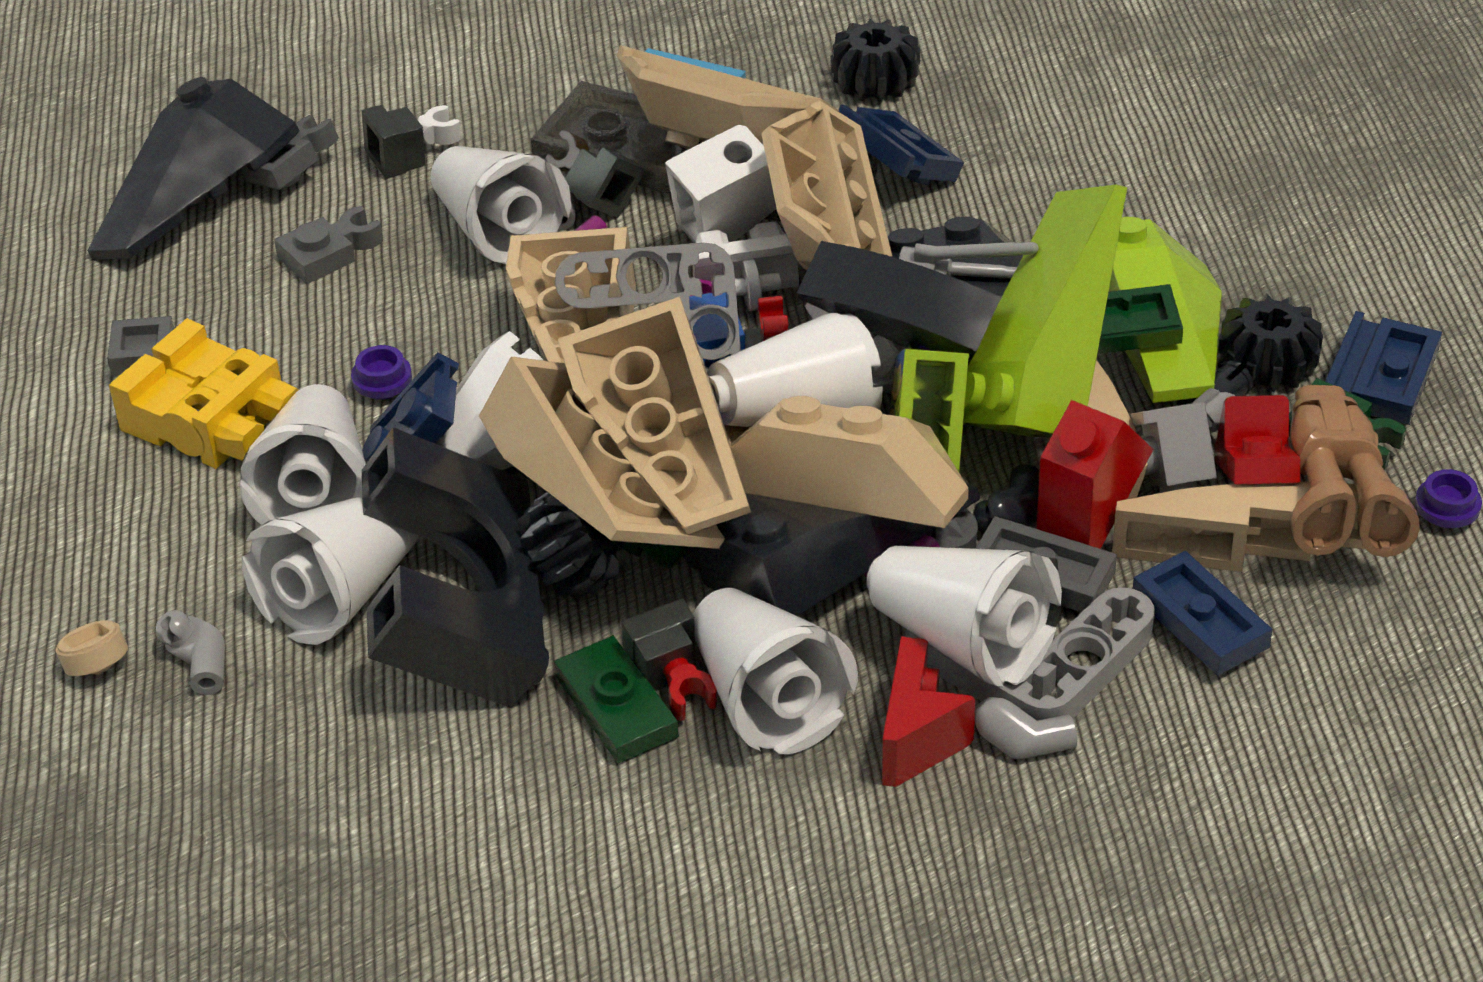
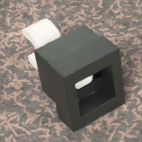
M382 105L361 110L365 152L386 179L426 166L424 143L428 145H448L460 140L459 120L449 121L448 106L445 105L429 109L425 115L419 116L418 119H416L407 106L388 112Z

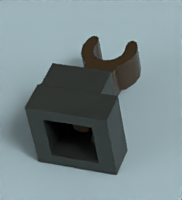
M565 130L560 131V137L569 144L568 154L562 160L547 155L546 160L559 170L568 173L565 180L569 185L570 192L575 194L577 199L593 209L618 218L646 169L633 160L603 147L598 155L589 151L587 142L582 137Z

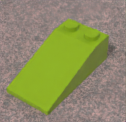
M1115 184L1055 193L1030 241L1038 245V252L1032 255H1023L994 311L978 350L968 366L963 424L1019 436L1051 438L1071 400L1088 406L1127 187Z

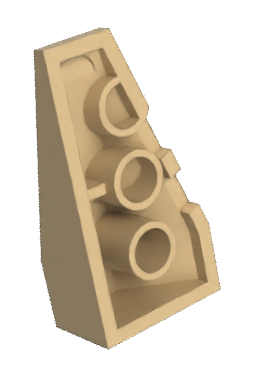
M627 227L513 235L510 237L506 263L507 279L545 361L565 363L558 338L634 312V305L597 308L573 307L564 302L560 297L554 283L555 272L559 264L569 255L579 252L630 248ZM605 259V264L609 271L605 273H591L588 271L586 262L576 263L575 273L565 276V287L575 288L578 298L590 297V287L610 284L608 297L621 296L622 294L616 280L619 259ZM631 262L627 268L626 279L628 285L635 291L636 283L633 263Z
M680 296L558 338L575 396L686 534L751 513L713 389Z

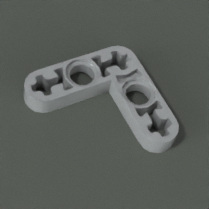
M690 243L579 252L565 258L555 272L554 283L557 293L564 302L576 308L658 303L680 296L692 330L696 321L706 314H716L726 322L728 329L727 338L721 346L712 350L703 349L698 346L702 359L715 360L741 351L734 266L731 257L725 249L716 244ZM709 252L711 262L721 263L722 275L712 277V296L715 297L725 293L726 306L704 304L690 310L689 296L702 297V287L700 279L689 277L688 267L698 264L699 253ZM641 257H648L656 261L662 272L661 282L658 287L652 292L645 294L632 290L626 279V272L630 263ZM605 259H619L616 280L622 294L621 296L608 297L610 284L590 287V297L578 298L575 288L565 287V276L575 273L576 263L586 262L588 271L591 273L609 272Z
M1118 587L1105 591L1053 639L1041 664L1024 682L1018 685L1009 682L1002 683L1004 687L988 684L930 644H928V667L940 669L941 678L980 701L989 697L1004 698L1035 720L1067 714L1073 719L1148 645L1152 638L1154 605L1149 597L1132 588ZM1111 621H1114L1118 624L1113 628V635L1111 637ZM906 629V637L919 638ZM1076 651H1089L1098 655L1102 661L1092 666H1079L1067 659V656ZM1057 680L1056 698H1054L1053 696H1049V694L1055 689V684Z

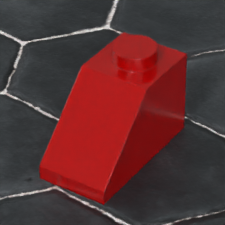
M1071 400L1041 455L1037 529L1101 549L1115 523L1117 501L1128 499L1154 449L1125 421Z

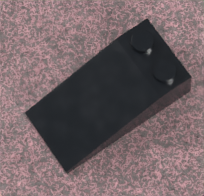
M966 483L968 486V500L956 515L980 500L978 488ZM745 493L751 513L716 524L725 538L720 548L693 547L704 585L715 591L723 588L738 589L795 616H799L868 572L873 561L892 546H908L936 527Z

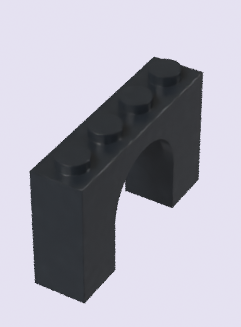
M393 427L361 470L363 515L419 535L441 546L468 571L478 591L467 590L399 565L366 608L368 658L513 708L530 686H535L542 680L549 663V651L545 648L542 621L544 603L540 600L538 569L535 566L529 565L531 558L529 553L520 544V538L523 535L518 527V519L531 506L529 482L524 478Z

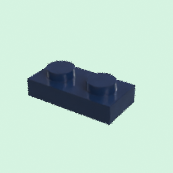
M1183 551L1133 577L1132 589L1140 591L1150 598L1154 605V617L1217 676L1270 648L1273 629L1187 551Z

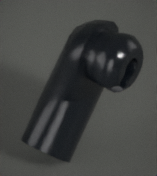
M1030 464L1016 466L1010 473L1009 489L996 491L989 495L988 500L980 501L975 505L973 515L976 518L978 529L982 533H985L994 516L1025 526H1030L1037 520L1040 470L1036 466Z

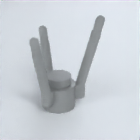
M1034 242L932 246L916 243L915 248L903 246L899 259L948 276L1011 279L1017 267L952 262L951 259L1036 254L1039 248Z

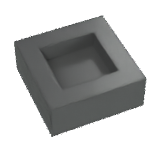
M172 316L113 320L107 357L111 376L118 377L144 354L153 357L151 348L174 329Z

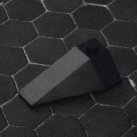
M198 77L181 85L176 91L178 97L160 112L87 251L92 260L134 257L182 223L186 217L182 210L183 208L198 204L207 198L216 199L229 190L224 180L244 165H247L249 170L256 171L270 161L300 131L296 122L233 79L207 81L205 77Z

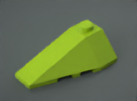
M1122 217L1109 292L1170 284L1183 326L1181 344L1126 350V353L1153 403L1199 398L1208 389L1215 388L1222 291L1207 266L1151 219L1143 220L1137 217Z

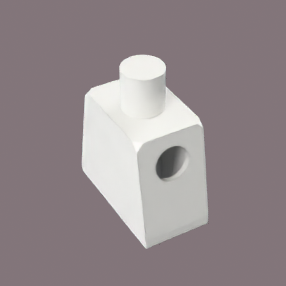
M736 125L665 162L676 222L693 243H696L699 232L720 230L722 233L727 234L729 242H734L777 209L764 145L760 143L746 126Z

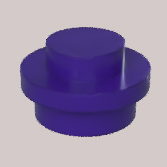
M376 345L363 350L357 356L351 371V379L354 389L359 394L368 398L385 400L400 394L412 381V371L410 363L397 348L388 345Z
M1444 469L1430 474L1426 481L1419 486L1415 506L1418 513L1430 523L1443 528H1459L1473 523L1479 517L1482 498L1478 492L1476 482L1469 475L1457 470Z

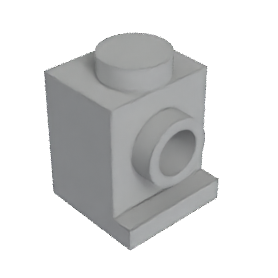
M1205 402L1129 414L1134 426L1142 425L1143 437L1141 438L1154 449L1147 461L1148 467L1144 475H1150L1151 487L1159 486V492L1163 493L1178 489L1198 487L1197 481L1217 478Z

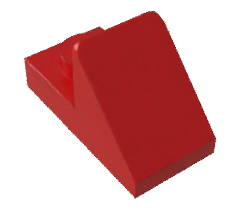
M1230 396L1224 400L1214 448V461L1234 484L1300 483V456L1289 447V400L1287 396Z
M901 637L882 739L883 786L897 787L965 749L974 739L975 699L970 695L939 692L940 669L928 667V641L925 639Z

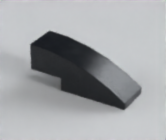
M825 241L820 242L795 296L829 313H838L840 315L850 313L855 315L869 331L906 348L913 341L933 351L968 353V366L978 350L1001 298L967 282L911 262L852 246Z

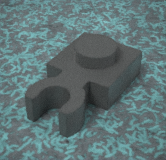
M312 115L300 119L296 123L300 131L270 161L256 171L249 170L247 165L240 168L245 182L274 189H283L295 184L301 178V173L319 160L315 152L330 147L338 140L339 137L332 120L325 119L317 125Z
M357 206L345 211L341 215L340 220L333 224H330L324 217H321L312 222L304 223L297 229L275 238L274 242L277 257L301 280L309 284L355 262L354 250H367L378 246L383 242L381 223L375 220L367 224L365 208Z

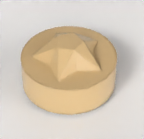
M108 620L88 623L66 634L56 647V653L64 672L70 676L99 675L109 670L111 665L121 659L128 650V645L119 624Z

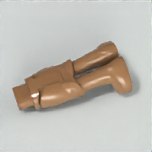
M1306 385L1299 388L1295 394L1296 402L1292 408L1290 436L1294 452L1300 456V474L1308 476L1310 489L1297 502L1292 512L1291 531L1297 546L1305 553L1317 556L1331 554L1344 546L1352 533L1356 517V500L1351 488L1344 481V478H1348L1354 481L1358 495L1357 527L1362 546L1372 555L1381 557L1395 556L1407 550L1416 541L1420 530L1419 517L1405 492L1392 483L1382 468L1383 460L1378 449V434L1374 432L1371 421L1359 408L1357 402L1353 398L1346 396L1345 391L1339 386Z

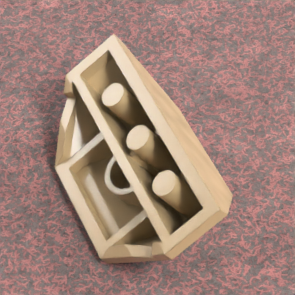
M622 45L618 49L617 58L649 123L667 132L666 142L685 149H691L699 145V142L703 143L736 125L746 126L762 144L761 133L768 126L795 112L806 109L810 104L818 100L839 111L823 99L793 92Z
M820 100L810 104L806 109L795 112L768 126L761 135L777 213L800 265L808 270L821 241L852 246L892 257L861 126Z
M809 396L784 398L730 444L744 491L747 494L945 528L968 500V486L930 426L905 417L882 414L878 408L872 406L842 408L820 404L819 400Z

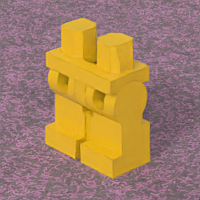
M188 318L151 348L153 357L144 354L109 384L121 431L160 447L166 441L170 442L177 450L188 456L196 457L200 455L202 463L214 469H217L230 456L243 461L250 446L265 430L264 425L272 421L299 390L281 380L277 359L265 354L259 356L254 351L246 348L235 351L207 338L205 326Z

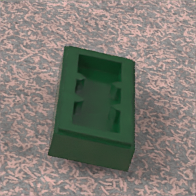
M1170 284L1108 292L1097 354L1182 343L1183 326Z
M614 635L554 660L556 678L618 764L679 737L678 721Z

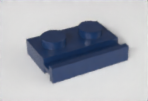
M840 105L838 112L861 126L867 151L901 177H906L923 185H930L932 180L956 182L965 162L897 112L857 107L855 112L846 105Z
M1355 311L1326 378V382L1339 386L1343 390L1371 402V416L1389 418L1399 423L1410 425L1438 354L1442 332L1383 317L1380 324L1364 320L1365 313Z
M439 352L434 355L370 426V434L362 449L366 463L393 427L432 443H436L454 423L457 382L451 379V377L458 370L459 363Z

